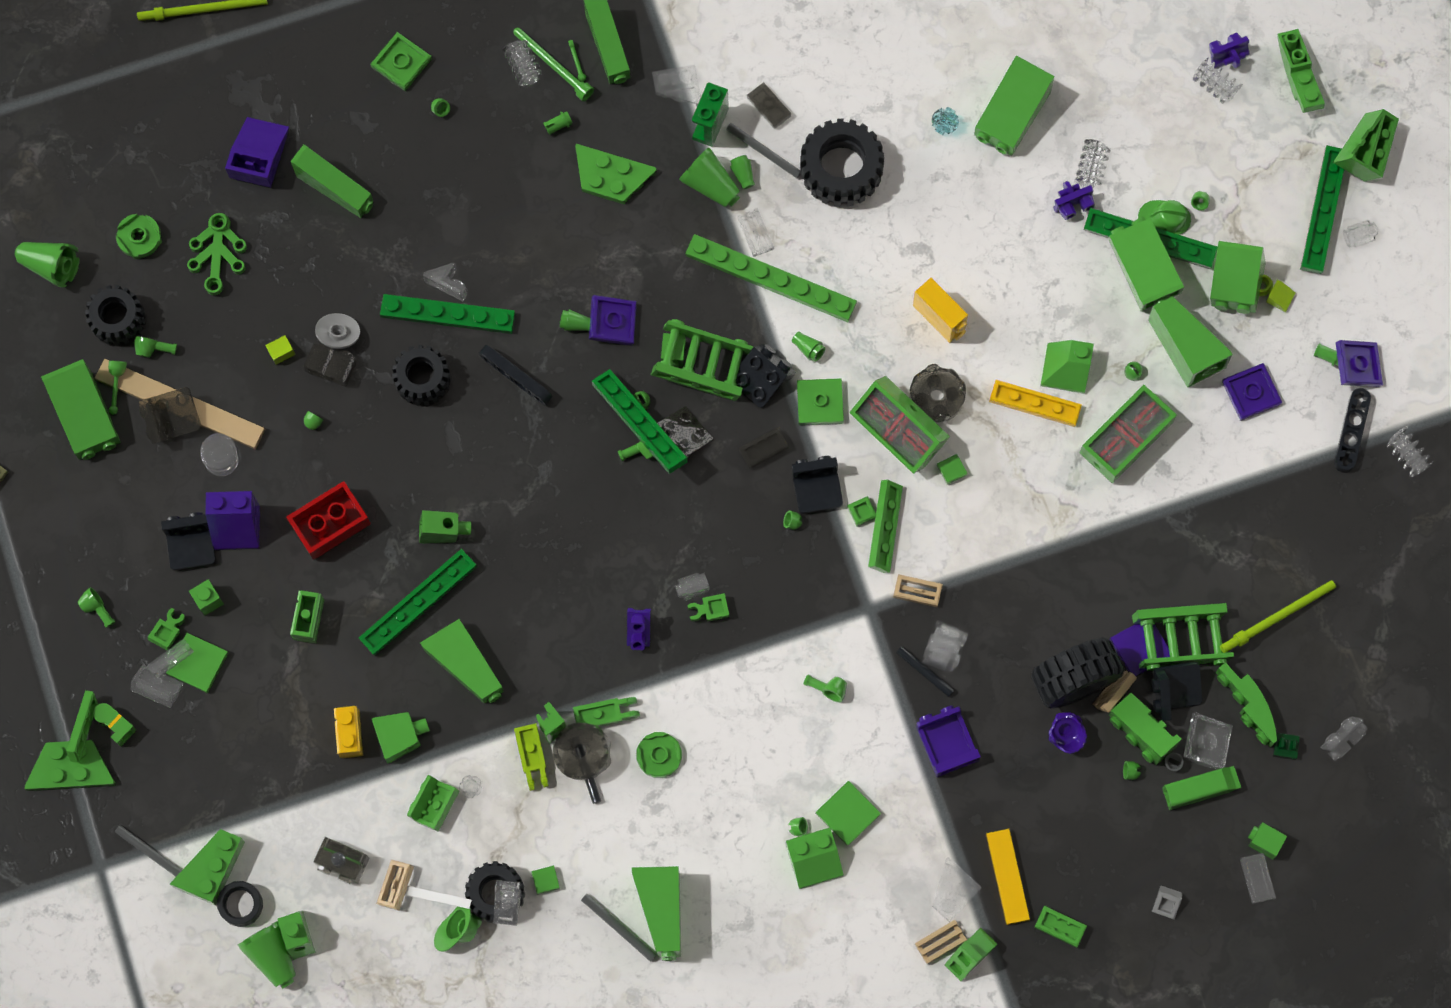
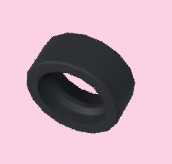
M234 881L220 891L217 899V909L220 916L230 925L237 927L248 926L254 923L261 915L263 898L252 884L244 881ZM243 890L251 894L254 906L248 915L239 918L234 917L228 912L226 902L233 892Z

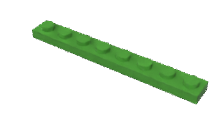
M694 234L685 253L689 258L847 323L857 304V300Z

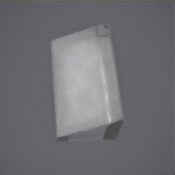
M182 639L149 663L147 667L155 678H159L191 655L193 650L186 640Z
M145 665L141 666L131 680V690L169 708L174 704L183 686L182 682Z

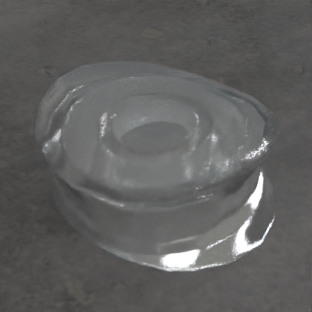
M217 433L209 436L202 443L200 456L209 472L217 476H226L232 473L238 464L237 448L233 440L224 434Z

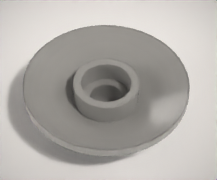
M333 313L322 317L317 322L315 333L318 340L325 346L343 349L357 342L360 336V327L352 317Z

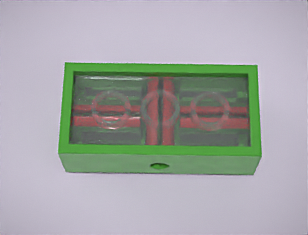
M887 376L875 380L849 412L913 474L924 469L950 438L937 423Z
M1143 385L1082 445L1080 454L1113 484L1174 423L1177 414L1149 388Z

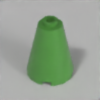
M709 147L679 178L685 185L724 207L728 204L732 207L740 198L737 195L740 190Z
M22 242L15 250V257L19 264L58 287H66L65 283L67 281L72 282L79 266V258L76 257V252L79 251L72 244Z
M278 921L237 944L240 950L275 987L280 985L283 989L294 982L293 977L296 976L291 957L286 950Z

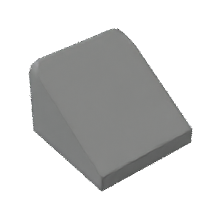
M1160 886L1152 912L1175 919L1182 900V893Z

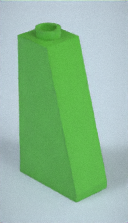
M584 0L585 15L609 84L624 83L630 78V69L607 0Z
M303 144L291 160L296 177L359 218L364 213H369L373 207L371 193Z
M460 619L420 642L422 648L429 656L483 703L488 701L492 703L501 697V693L504 692L501 684Z

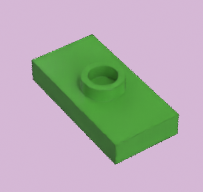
M1044 906L1034 928L1077 948L1087 926Z

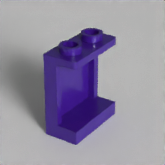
M952 705L940 710L941 713L932 716V714H927L919 718L920 722L916 724V729L936 777L976 763L981 758L964 723L960 707L954 708Z

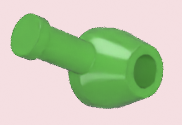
M135 337V351L138 356L150 358L154 350L169 352L174 355L176 353L177 344L175 343L169 344L149 338Z
M642 442L618 451L621 461L640 452L646 459L654 457Z
M93 588L87 589L78 600L80 608L85 613L96 611L106 628L113 625L115 620L111 618L104 608L101 597Z
M808 674L803 683L805 686H811L822 691L832 701L842 702L845 697L847 683L840 677H834L826 684Z

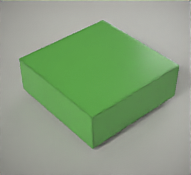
M957 454L937 463V467L947 485L967 475V471Z
M868 496L847 505L856 527L876 518V512Z
M554 865L531 871L537 895L560 889Z

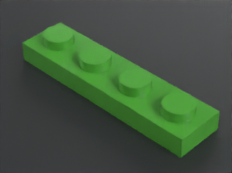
M888 479L881 480L868 564V567L882 573H890L903 489L902 485Z

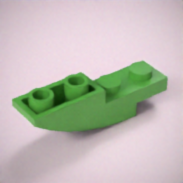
M1299 29L1278 33L1279 48L1295 101L1298 100L1303 113L1323 109L1325 102L1312 72V62Z
M1225 662L1216 671L1218 681L1224 687L1228 686L1233 692V698L1240 705L1242 703L1245 705L1240 711L1242 722L1257 732L1256 737L1263 745L1267 744L1271 748L1277 741L1276 728L1263 694L1248 674L1240 679Z

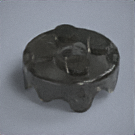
M930 364L914 376L910 386L909 398L934 422H944L952 419L961 411L965 401L966 385L955 370L942 368L938 364ZM934 390H939L943 393L944 397L941 400H934L931 397V393Z
M584 722L570 724L560 731L553 745L555 764L569 778L575 780L594 779L611 764V741L598 725ZM582 744L586 748V754L584 757L579 758L576 755V748Z

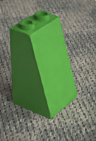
M1016 55L975 127L974 135L984 144L989 143L995 146L998 152L1012 156L1051 94L1055 76Z
M1142 217L1133 221L1132 226L1126 229L1121 226L1111 231L1112 235L1109 236L1108 240L1140 311L1154 306V303L1163 297L1168 299L1182 294L1184 285L1151 218L1145 220Z
M1172 296L1168 299L1163 297L1154 303L1148 321L1187 388L1227 368L1233 355L1231 351L1180 302Z
M83 359L41 376L74 454L79 460L90 459L95 456V453L102 450L109 451L115 448L116 444L121 443L95 378Z
M679 866L632 867L633 879L657 956L662 957V961H676V957H681Z

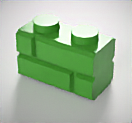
M299 591L290 635L296 641L316 643L324 598L320 593Z

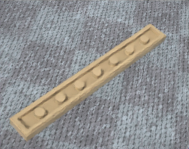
M104 359L95 379L113 387L114 376L110 374L108 369L109 360ZM126 368L125 373L118 379L119 391L255 450L265 432V429L259 425Z

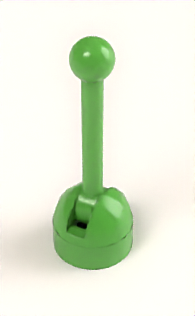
M109 360L108 369L110 374L114 376L112 406L109 408V412L112 415L118 412L116 407L118 379L125 373L127 362Z

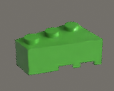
M220 829L174 878L170 885L175 889L216 906L219 893L225 887L245 841L241 837Z

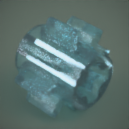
M949 107L945 110L943 108L936 110L932 116V126L935 127V131L941 135H944L945 132L948 134L954 132L959 124L958 116L955 114L956 111Z

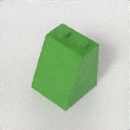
M1224 241L1218 242L1210 295L1211 306L1222 311L1233 309L1242 314L1256 313L1266 265L1263 247Z

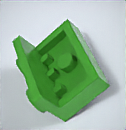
M427 775L425 781L421 784L414 802L410 805L407 816L418 824L439 832L460 791L455 787L438 781L433 776Z

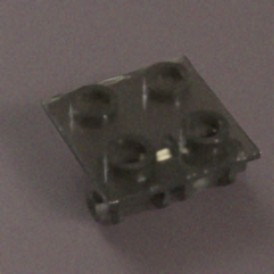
M686 406L657 423L683 452L687 460L690 458L689 455L713 440V437Z

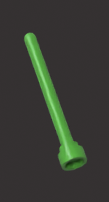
M520 28L514 29L513 33L518 39L575 88L576 96L580 100L586 101L593 94L594 88L588 82H580Z

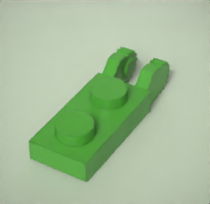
M636 697L615 698L573 707L577 731L640 717L639 711L620 712L619 706L636 704Z

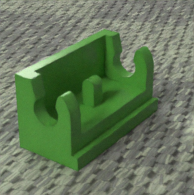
M548 702L544 705L548 718L543 720L539 714L536 715L541 731L545 734L547 742L551 744L567 731V727L563 718L551 703Z

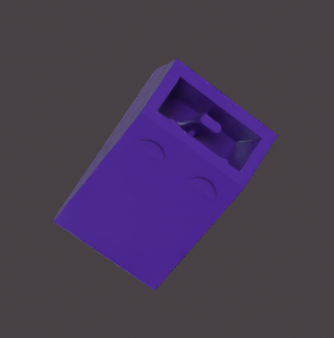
M247 117L227 160L225 169L229 178L271 188L289 127Z

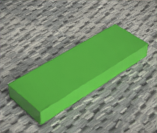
M85 690L66 750L71 762L78 763L80 761L94 717L93 711L98 704L92 691Z

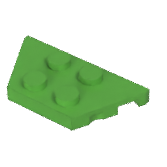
M576 144L575 146L582 192L625 204L631 198V195L637 192L643 186V183L657 172L656 167Z
M86 740L78 763L71 762L66 750L69 741L45 743L25 784V790L115 786V781L92 740Z

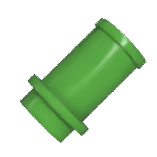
M566 111L564 113L560 112V115L547 122H543L548 134L551 135L566 126L567 128L570 127L569 125L572 124V120Z
M1319 343L1314 356L1332 363L1331 366H1338L1337 351Z

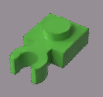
M725 593L702 598L703 605L697 603H690L688 605V610L696 609L698 611L697 615L690 616L692 622L700 620L702 616H706L707 622L729 617Z
M173 608L167 612L166 622L159 619L148 636L149 641L167 651L180 633V629L176 628V626L182 625L185 620L184 614H181L178 619H173L172 616L175 613Z

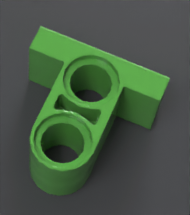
M979 928L955 951L945 963V966L962 981L997 946V943L982 928Z

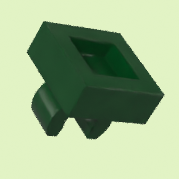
M1276 733L1277 741L1274 744L1273 757L1296 760L1300 736Z

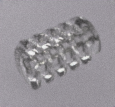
M527 40L511 42L502 49L521 89L535 86L543 73L540 69L536 70L539 64L538 62H533L536 59L535 55H529L532 49L527 47L529 44Z
M1208 57L1197 68L1193 81L1198 82L1201 80L1200 86L1202 88L1207 86L1206 91L1208 93L1214 91L1213 97L1218 98L1221 96L1220 102L1222 104L1233 99L1243 84L1241 83L1235 87L1236 79L1233 78L1228 81V72L1221 76L1223 68L1220 67L1214 70L1216 63L1213 62L1208 65Z
M1086 139L1084 140L1085 145L1082 148L1083 153L1080 156L1081 161L1078 164L1079 169L1076 172L1077 177L1074 179V183H1078L1082 188L1089 185L1094 188L1095 185H1102L1103 183L1097 177H1104L1105 173L1099 169H1106L1107 165L1101 161H1108L1109 157L1103 153H1110L1111 149L1098 140Z
M1406 426L1389 439L1387 448L1395 447L1392 454L1394 456L1401 454L1397 461L1399 463L1406 461L1403 469H1411L1408 475L1414 477L1423 473L1435 462L1427 463L1430 455H1421L1425 450L1424 447L1416 449L1419 441H1410L1414 434L1406 435L1405 432L1408 429V426Z

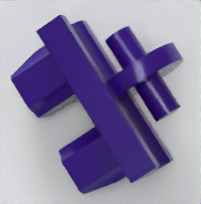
M1236 32L1227 38V44L1222 45L1218 40L1209 44V51L1213 68L1232 64L1235 69L1240 67V60L1250 55L1248 37H1241Z
M1069 181L1063 182L1064 189L1058 191L1060 198L1054 201L1055 206H1053L1055 213L1060 212L1064 220H1068L1076 215L1073 207L1076 204H1080L1083 212L1094 208L1095 204L1092 197L1094 190L1091 185L1080 189L1078 183L1071 186Z
M628 608L627 646H631L632 650H644L645 646L650 647L651 609L635 610Z

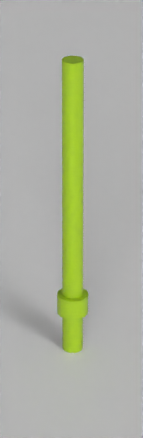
M229 0L166 9L157 7L151 11L137 12L138 21L149 19L159 21L165 20V17L259 6L268 3L267 0Z
M1331 580L1246 631H1239L1233 635L1232 639L1220 645L1221 651L1226 653L1237 646H1243L1249 642L1250 638L1335 589V583Z

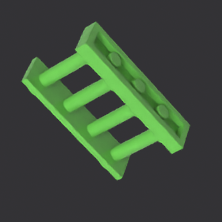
M677 319L668 320L663 330L671 333L664 359L653 366L651 375L736 401L741 396L743 389L735 383L742 354L747 356L753 349V346L748 345L746 341L741 339L732 340L684 325L683 321ZM679 334L692 338L685 367L682 369L674 367L672 364ZM700 341L713 345L706 374L703 375L696 374L693 370ZM721 348L734 352L727 381L724 382L716 380L714 376Z
M1226 603L1137 610L1132 615L1133 624H1141V627L1144 629L1148 659H1144L1139 664V669L1147 668V671H1154V668L1197 662L1198 664L1213 663L1214 666H1222L1225 662L1227 663L1234 657V652L1223 653L1220 649L1222 639L1219 620L1227 613ZM1199 619H1207L1210 622L1214 654L1201 655L1197 627ZM1185 620V623H1188L1192 655L1179 656L1175 630L1177 621ZM1156 622H1163V625L1166 626L1170 657L1157 658L1153 625Z

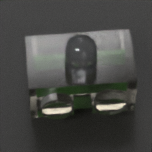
M325 837L313 862L318 866V871L326 875H330L331 872L338 874V880L350 885L352 881L357 884L359 883L370 858L362 852Z

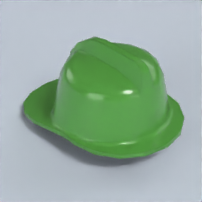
M1175 200L1149 201L1140 208L1138 213V219L1142 217L1145 220L1151 218L1155 228L1178 235L1184 233L1191 223V215L1188 209Z
M457 906L438 927L434 937L435 948L438 951L444 952L452 948L457 942L467 943L471 941L482 924V919L472 913L470 908Z

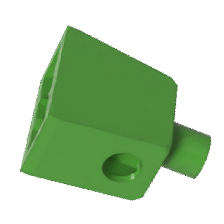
M422 510L419 521V543H455L458 535H471V522L458 521V513Z
M409 712L372 718L387 763H391L418 748L420 743L417 735L430 731L426 718L412 722Z
M303 910L277 919L286 950L293 960L316 953Z

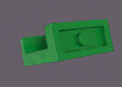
M710 82L706 84L692 117V122L697 124L692 140L713 147L729 110L728 89Z

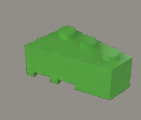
M1385 109L1365 113L1333 163L1364 182L1383 178L1399 118Z
M1130 693L1110 711L1109 716L1111 718L1109 720L1118 730L1121 728L1127 734L1125 737L1131 745H1137L1143 751L1141 754L1147 762H1153L1157 765L1177 747L1181 738L1177 734L1172 737L1165 729L1167 725L1162 720L1158 722L1150 714L1152 713L1151 710Z

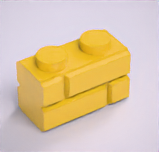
M358 707L334 708L337 754L340 758L363 756L360 711Z

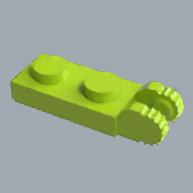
M537 724L514 728L523 772L526 774L529 790H535V783L531 772L539 770L543 787H549L545 771L547 768Z

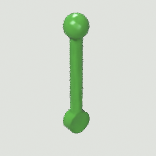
M569 40L568 43L579 74L578 80L581 82L585 81L586 75L582 72L573 40Z

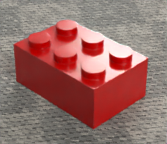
M345 481L286 517L313 560L371 524Z

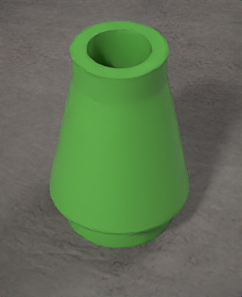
M747 155L732 159L730 161V168L740 182L742 189L753 187L755 183L751 159H748Z
M570 309L568 311L563 310L559 328H564V331H590V318Z
M800 331L792 338V343L799 348L808 360L816 362L825 352V347L821 341L804 335Z

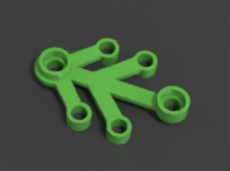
M223 213L212 215L208 221L209 227L189 241L190 249L193 252H200L203 249V243L214 235L213 243L197 257L187 262L189 271L198 273L201 270V265L212 256L211 274L204 282V287L210 295H218L223 290V283L220 279L221 255L231 265L235 274L239 275L245 271L243 261L238 260L222 243L224 235L233 244L236 253L242 254L247 250L245 241L239 239L230 229V220ZM223 222V226L220 228L216 227V224ZM199 242L200 245L198 247H192L193 243ZM239 243L244 244L241 249L236 248ZM193 263H198L196 268H191ZM237 264L242 265L241 269H234ZM212 285H218L216 290H211Z

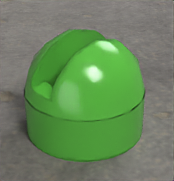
M437 98L432 102L431 110L435 115L444 117L450 111V104L442 98Z
M1202 191L1196 192L1191 200L1193 208L1205 210L1210 202L1209 195Z
M1138 362L1128 363L1124 370L1126 378L1132 381L1138 380L1143 373V368ZM1130 366H1133L1139 373L1137 374Z
M644 391L636 392L634 397L644 409H647L650 405L649 395ZM640 395L642 396V398H643L644 401H645V403H644L643 405H642L640 399L638 398V396H640Z
M307 411L304 417V424L308 429H317L323 422L322 418L310 411Z
M789 510L784 516L783 525L788 529H798L802 525V517L799 513Z
M1125 761L1123 766L1124 779L1134 780L1139 778L1141 772H1137V770L1141 769V766L1133 761Z
M804 817L794 818L789 822L788 825H791L789 832L792 835L803 836L807 834L808 826Z

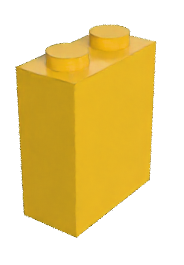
M929 278L915 291L913 307L949 343L953 339L958 340L966 332L968 314L932 278Z

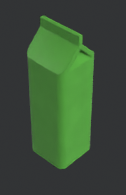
M1232 766L1166 784L1162 789L1168 808L1172 810L1240 789L1241 785L1236 770Z

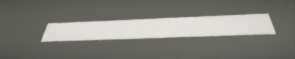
M411 886L407 887L405 893L408 896L467 909L470 908L472 901Z

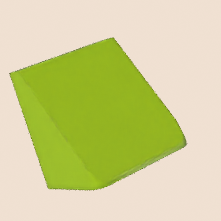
M1277 279L1266 303L1286 312L1296 292Z
M285 335L265 345L275 365L295 355Z

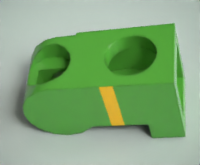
M102 703L95 707L93 711L95 720L102 726H108L114 732L111 738L121 747L134 734L136 729L110 705Z

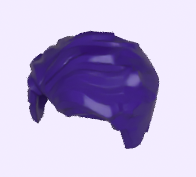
M1071 712L1056 714L1052 727L1048 732L1049 741L1058 749L1069 754L1079 751L1086 743L1087 735L1082 719Z

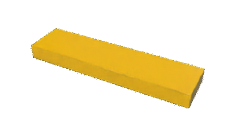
M995 380L989 400L990 403L1072 427L1076 426L1082 404L1000 380Z
M1005 829L986 833L1006 925L1029 921L1030 918L1010 830Z

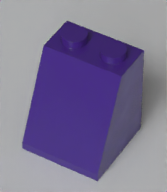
M252 491L206 492V518L214 550L259 549L260 505Z

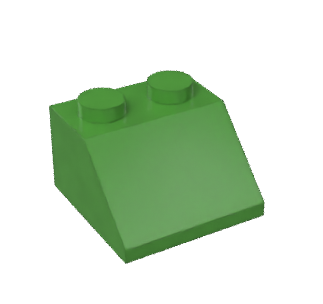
M830 827L786 840V848L799 889L844 876Z

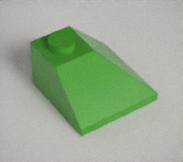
M1075 340L1048 343L1040 386L1085 394L1094 344Z

